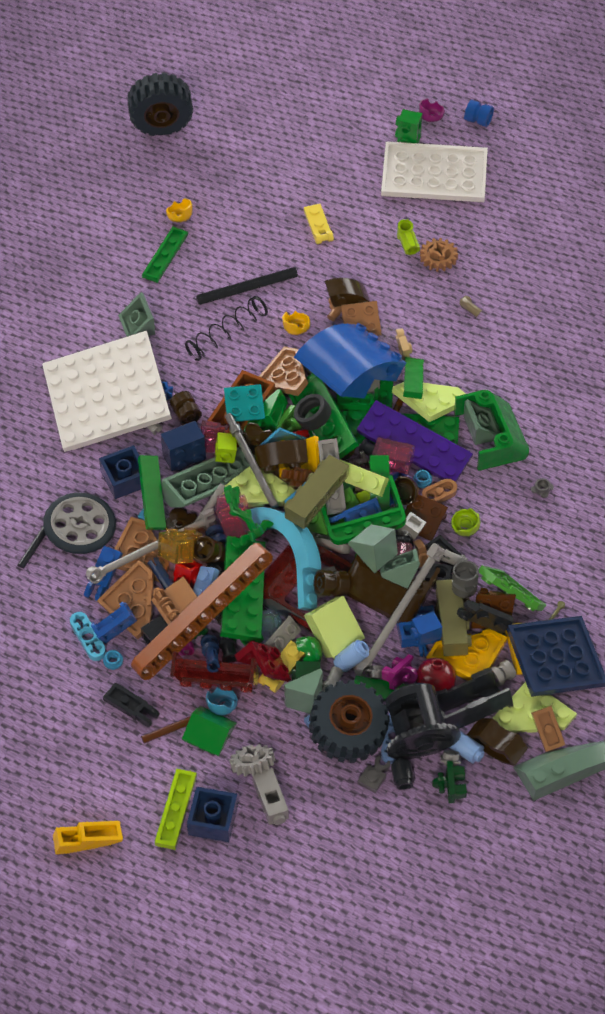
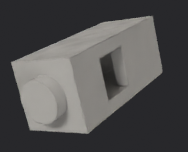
M270 768L269 770H262V774L259 772L255 773L253 784L268 824L280 825L286 819H289V810L273 768Z

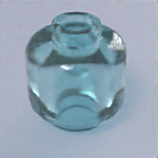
M273 609L263 610L261 634L263 636L272 635L281 625L280 614L276 613Z

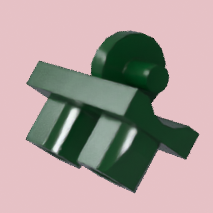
M447 761L446 777H444L443 772L437 773L438 777L432 780V786L439 789L441 794L445 793V788H447L448 803H455V799L466 798L467 795L466 784H455V780H465V767L453 766V761Z

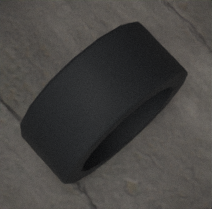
M319 394L305 396L294 409V418L307 431L319 429L329 420L331 415L330 405ZM320 406L316 414H314L312 417L305 418L306 414L311 409Z

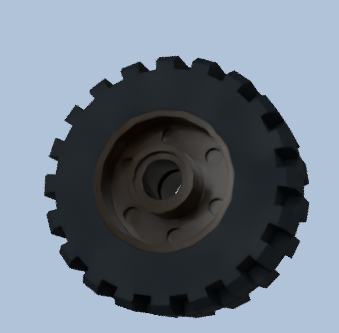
M152 73L151 76L146 75L142 80H137L128 92L127 102L130 121L136 129L144 134L149 133L150 136L170 135L173 132L177 133L181 131L182 127L185 128L192 118L193 104L189 86L184 80L179 77L177 78L173 74Z

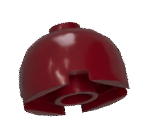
M437 657L429 658L418 667L416 683L431 684L435 687L436 691L455 687L456 673L448 661Z

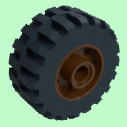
M348 680L345 684L343 681H338L335 687L332 684L328 685L325 688V692L321 691L318 694L317 699L313 703L309 718V732L312 733L311 739L313 743H318L317 749L321 753L326 751L328 758L332 759L334 756L338 758V762L344 763L345 759H349V763H356L357 758L363 761L368 758L369 754L373 756L377 752L378 747H381L390 722V716L387 715L386 704L383 705V697L381 695L377 696L375 694L376 690L373 687L368 689L365 687L366 683L363 682L354 684V680Z

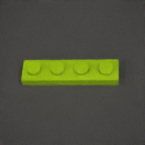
M176 768L155 839V846L176 850L197 778L196 772Z

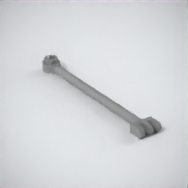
M213 508L200 512V520L103 567H89L86 570L87 579L91 583H99L107 573L201 527L207 530L209 527L217 525L215 515H213Z
M436 543L432 544L426 553L429 556L372 646L369 656L353 667L356 675L365 677L369 673L365 669H371L374 658L435 561L440 562L445 554V550Z

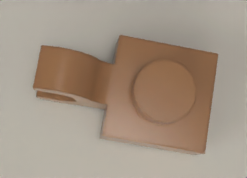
M419 539L413 541L418 553L419 567H423L429 556L426 554V546Z

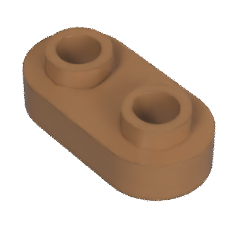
M443 479L426 487L422 491V496L426 498L434 497L431 500L442 503L456 495L457 484L452 479Z

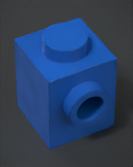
M434 611L425 615H418L412 619L410 634L414 640H417L419 645L442 638V625Z

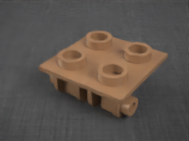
M377 301L341 305L344 324L356 325L360 323L367 328L366 331L377 336L382 335Z
M182 577L165 590L159 587L153 590L154 598L151 600L169 625L197 598V595L185 578Z

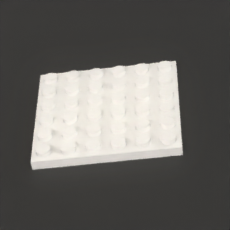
M147 331L42 363L64 452L172 419Z

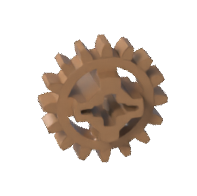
M432 238V242L427 240L426 245H422L420 261L424 262V267L429 266V270L436 268V272L439 269L445 271L446 267L452 269V265H456V260H458V248L454 247V243L449 244L448 239L442 241V238H439V241H436L435 238Z

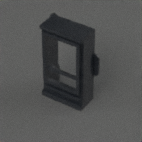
M486 668L471 675V680L447 690L445 688L436 691L444 723L455 725L460 729L498 712V710H503L504 707L508 706L510 708L514 706L510 689L507 688L501 691L496 686L494 673L491 668ZM468 702L467 706L448 715L444 713Z

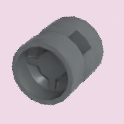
M463 560L454 565L452 591L455 595L468 598L477 592L479 569L475 563Z

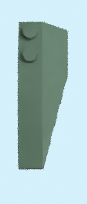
M237 447L234 463L215 462L214 457L162 479L163 500L170 507L188 506L213 495L220 483L225 486L250 465L241 448Z
M605 740L550 750L513 768L531 798L535 801L605 770Z

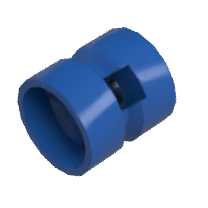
M471 99L466 107L464 120L472 123L477 121L478 125L488 127L493 117L494 107L487 104L481 106V102Z

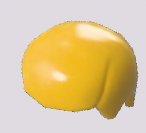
M183 198L181 203L174 201L166 209L168 218L176 223L189 220L193 212L192 202L186 198Z
M294 311L293 314L288 315L285 312L282 316L284 329L290 335L303 334L310 328L309 316L304 313Z

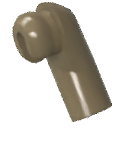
M464 296L460 299V306L477 317L482 311L472 303L469 296Z

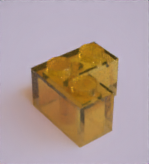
M184 528V531L166 529V532H159L158 555L175 564L193 563L194 542L203 534L195 531V528Z

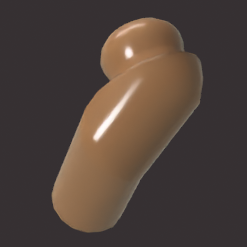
M329 298L328 302L331 312L327 315V318L334 322L341 314L342 308L341 306L333 307Z

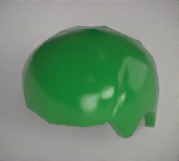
M312 636L297 638V650L306 654L303 661L320 662L323 651L317 638Z

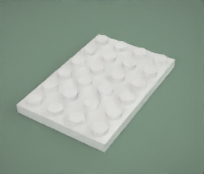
M386 142L381 196L484 202L488 148Z

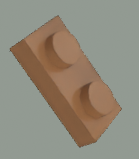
M551 706L531 713L545 752L565 745Z

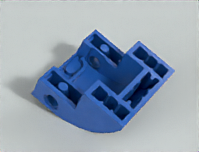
M360 323L356 325L338 324L328 327L309 339L294 356L295 359L338 395L354 398H365L374 379L396 382L406 365V362L401 359L402 355L391 351L388 344L380 342L377 335L366 331L367 328Z

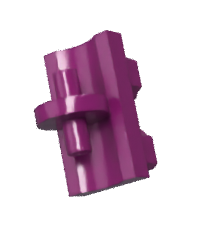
M408 654L404 659L396 657L392 661V668L386 666L382 669V680L389 682V689L395 690L403 682L412 684L417 680V669L412 668L411 665L414 656Z

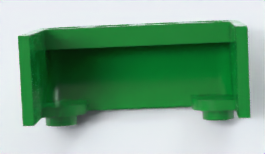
M488 390L455 396V416L464 414V404L468 399L479 406L490 408L501 432L494 438V448L478 452V471L521 461L528 457L529 447L511 406L506 400Z
M392 475L389 476V483L395 507L380 513L331 525L325 506L322 507L320 513L328 538L332 543L336 545L349 543L371 524L395 530L402 528L406 524V514Z

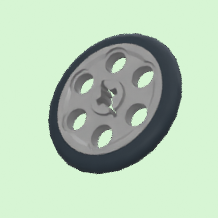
M70 493L59 497L51 503L45 512L43 527L46 536L57 548L73 554H87L101 549L111 540L116 530V518L110 506L101 498L88 493ZM88 505L93 509L87 512L82 507ZM70 507L73 509V512L65 513L63 509ZM101 518L104 520V523L100 525L95 524L94 520ZM57 522H64L66 526L58 528L55 524ZM94 533L97 537L95 539H88L86 535ZM75 535L77 539L70 541L67 539V536Z

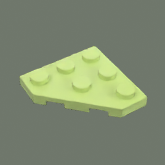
M404 382L393 386L392 389L393 394L428 422L454 411L455 396L466 394L458 387L423 383L422 399L403 397Z
M250 466L225 485H231L232 488L239 486V505H248V508L264 507V504H269ZM261 470L278 506H284V501L296 490L273 473H264V470ZM223 492L218 501L230 508L229 504L226 503L225 493Z
M525 682L512 696L514 706L510 708L507 706L503 710H499L493 719L510 732L532 733L538 732L531 715L532 712L551 706L560 730H565L576 718L577 713L550 694L531 697Z

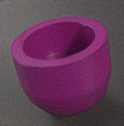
M190 641L179 654L185 656L186 654L183 650H190L187 655H193V642Z

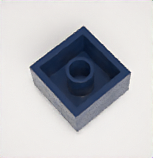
M196 421L161 434L162 454L171 472L183 470L188 465L193 463L199 464L206 459L205 437Z
M134 445L99 458L101 473L114 499L141 490L138 464L139 454Z
M196 786L187 821L188 835L229 843L238 809V794Z

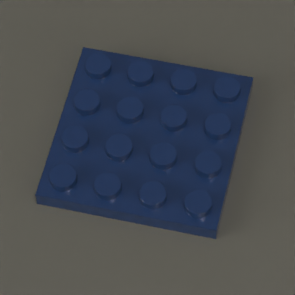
M582 616L508 625L506 630L531 697L605 687V673Z

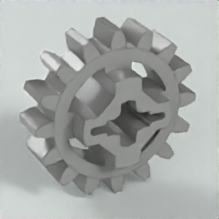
M258 744L256 747H253V745L242 747V751L236 750V754L231 755V759H229L233 773L255 776V773L259 772L262 774V770H269V766H274L275 756L272 748H268V745L261 747V744Z

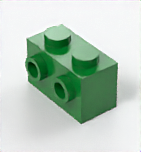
M403 109L401 115L397 116L395 123L398 126L395 132L397 142L419 143L422 129V113Z

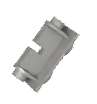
M288 616L264 644L276 647L281 653L290 640L292 641L300 633L301 629L291 616Z

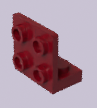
M251 641L235 654L237 662L255 666V662H257L265 677L285 682L291 680L288 674L289 670L280 657L281 653L276 647Z

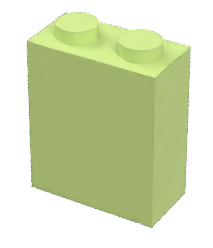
M336 596L304 615L313 635L322 646L325 658L335 659L336 655L354 641L365 639L344 596Z

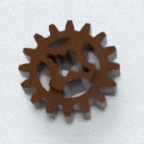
M293 467V470H282L281 480L290 482L289 486L298 489L299 486L306 482L310 473L314 472L309 469Z

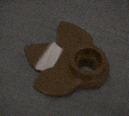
M252 422L246 425L245 433L242 432L253 455H255L254 448L272 434L271 430L262 431L258 424Z
M174 508L170 511L169 517L165 518L166 528L164 530L172 531V533L194 523L197 515L196 513L186 514L182 508Z

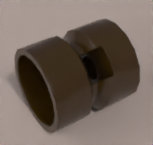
M189 391L178 392L171 398L170 406L182 426L193 421H199L202 412Z
M201 536L193 543L192 553L197 560L207 564L213 563L218 565L225 561V545L222 542L207 536Z
M318 570L314 576L313 585L315 593L322 596H346L350 589L349 574L346 571Z

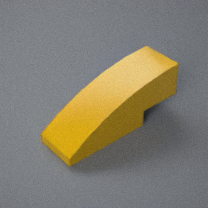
M120 821L79 822L77 827H56L53 833L55 854H69L109 846L123 841Z

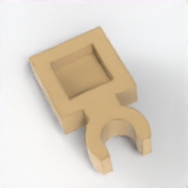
M401 328L396 329L397 335H395L400 355H402L401 359L405 361V357H409L412 353L411 343L407 342L404 330Z

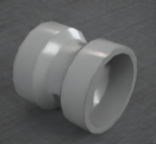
M508 660L500 662L498 667L494 666L491 668L495 679L498 678V682H496L497 687L503 685L506 680H512L516 677V671Z

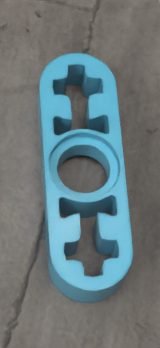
M83 612L72 614L70 617L71 628L88 657L93 661L102 660L106 654L105 646L92 629L87 615ZM77 619L82 621L84 628L81 629L79 623L76 622ZM87 633L93 635L91 640H84L82 637ZM93 644H95L97 650H100L99 654L93 652Z

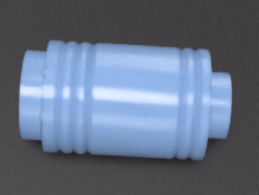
M354 641L335 656L333 660L335 667L343 670L342 672H348L369 656V647L364 641Z
M460 731V739L449 748L459 752L460 756L472 764L475 761H481L485 754L483 751L484 746Z

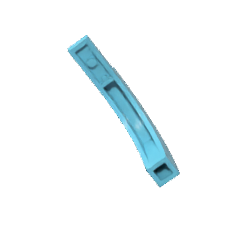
M266 507L250 509L254 523L261 525L263 520L273 522L274 525L266 530H278L290 543L297 569L298 609L314 610L317 608V594L313 585L314 576L322 568L319 550L313 535L307 527L303 529L287 520L285 512Z

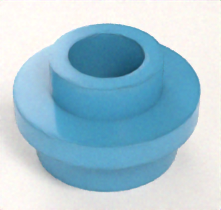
M419 470L414 475L413 480L417 482L419 488H426L431 485L432 476L426 470Z
M116 650L108 651L103 657L104 666L111 670L120 668L123 664L122 654ZM111 659L117 660L115 662H110Z

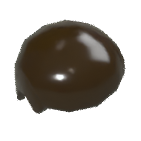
M401 476L394 481L402 505L412 504L418 498L419 487L415 480L407 476Z

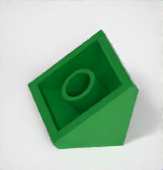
M199 706L192 712L182 740L219 756L237 722L224 716L216 715L209 709Z

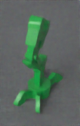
M231 485L224 487L226 503L230 506V512L228 513L242 518L249 528L247 535H241L240 546L246 545L247 541L255 542V539L264 534V531L273 526L274 523L269 520H263L261 525L254 523L251 510L243 511L239 508V486L232 488Z

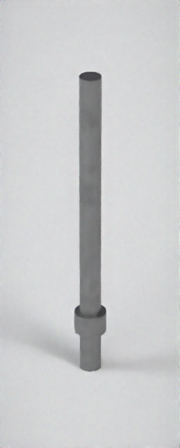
M231 413L226 414L225 418L230 426L229 430L232 436L236 438L272 509L277 508L278 503L242 435L243 431L240 425L236 423Z

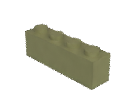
M331 455L325 460H321L317 470L314 473H310L306 483L303 486H299L295 496L292 499H288L285 503V518L305 529L347 479L349 465Z
M437 580L436 599L439 622L442 625L443 656L468 655V647L472 646L471 635H467L469 620L465 621L457 615L459 608L465 609L462 600L465 598L453 593L452 580Z

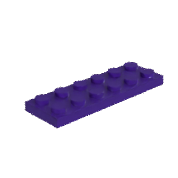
M375 400L356 429V432L442 480L452 479L457 482L473 457V453L377 400Z

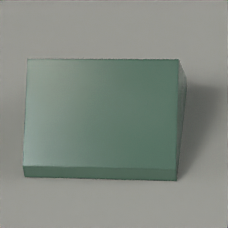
M140 292L118 315L127 337L147 331L148 336L155 335L154 318L144 294Z
M468 399L465 401L463 417L474 444L478 445L494 441L495 436L500 431L492 411Z
M371 524L348 543L374 573L398 554L396 533L393 528Z
M414 549L402 553L391 559L380 568L382 578L408 589L420 565L417 550Z
M321 668L284 684V700L287 708L308 714L311 713L313 703L323 688V671Z

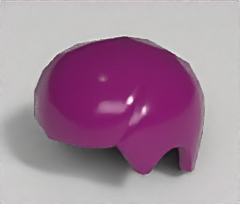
M424 99L419 103V113H422L423 120L437 122L443 118L445 109L437 101L430 103L429 99Z

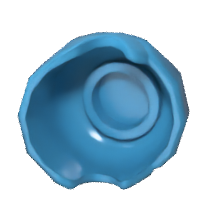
M216 687L214 692L210 693L208 691L206 693L207 706L216 715H227L235 710L238 705V697L231 689Z

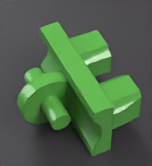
M290 405L287 410H284L277 429L280 427L290 432L301 430L302 427L294 418V405Z

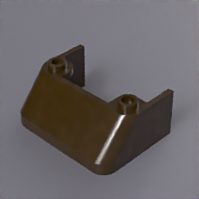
M356 555L348 572L350 589L347 596L390 619L408 589L382 578L379 571L374 573L359 555ZM437 568L429 582L423 580L397 623L410 622L417 616L434 588L441 569Z

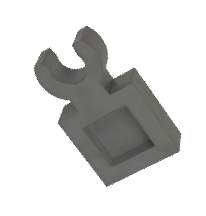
M381 756L375 759V766L368 765L358 779V784L374 793L377 792L386 779V774L383 772L389 770L391 763L388 761L386 765H380Z

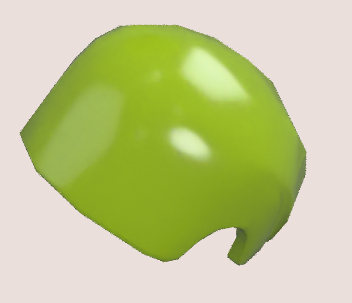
M472 508L461 509L455 512L451 518L452 529L460 536L469 537L480 528L479 513H476Z

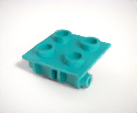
M261 384L224 388L226 413H231L236 422L265 419Z

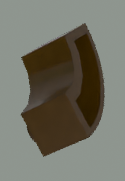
M350 278L325 280L333 307L370 302L365 286L357 280Z
M306 440L278 441L254 448L255 460L260 470H264V473H273L276 469L285 467L293 469V467L301 468V465L308 462Z
M493 718L478 720L466 734L483 745L485 753L507 765L515 766L528 749L522 736L504 729Z

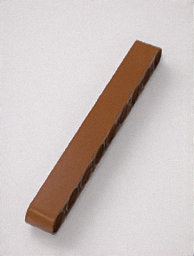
M260 543L251 545L134 657L131 662L132 669L143 680L153 678L172 659V654L176 656L271 564L273 560L272 554Z

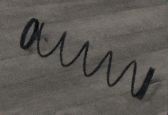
M253 296L248 300V309L239 306L235 309V317L225 315L222 318V326L218 324H211L209 326V335L202 332L198 333L196 335V344L191 340H187L185 342V348L190 356L193 355L188 346V343H190L198 353L199 359L196 358V361H199L202 357H205L204 352L201 350L197 343V337L199 334H204L208 336L210 340L215 343V348H218L217 343L214 341L210 334V328L213 325L221 327L224 333L228 334V339L231 340L230 334L226 331V329H224L223 320L227 316L235 319L237 324H240V329L244 331V327L237 320L236 311L238 308L246 309L249 312L250 316H253L255 318V320L253 319V321L257 322L255 315L249 309V302L251 301L255 311H259L254 299L260 301V303L264 307L265 314L262 313L261 316H266L268 314V309L264 301L258 296Z

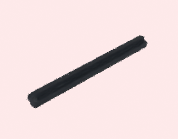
M295 267L201 293L196 295V300L201 305L292 279L298 276Z

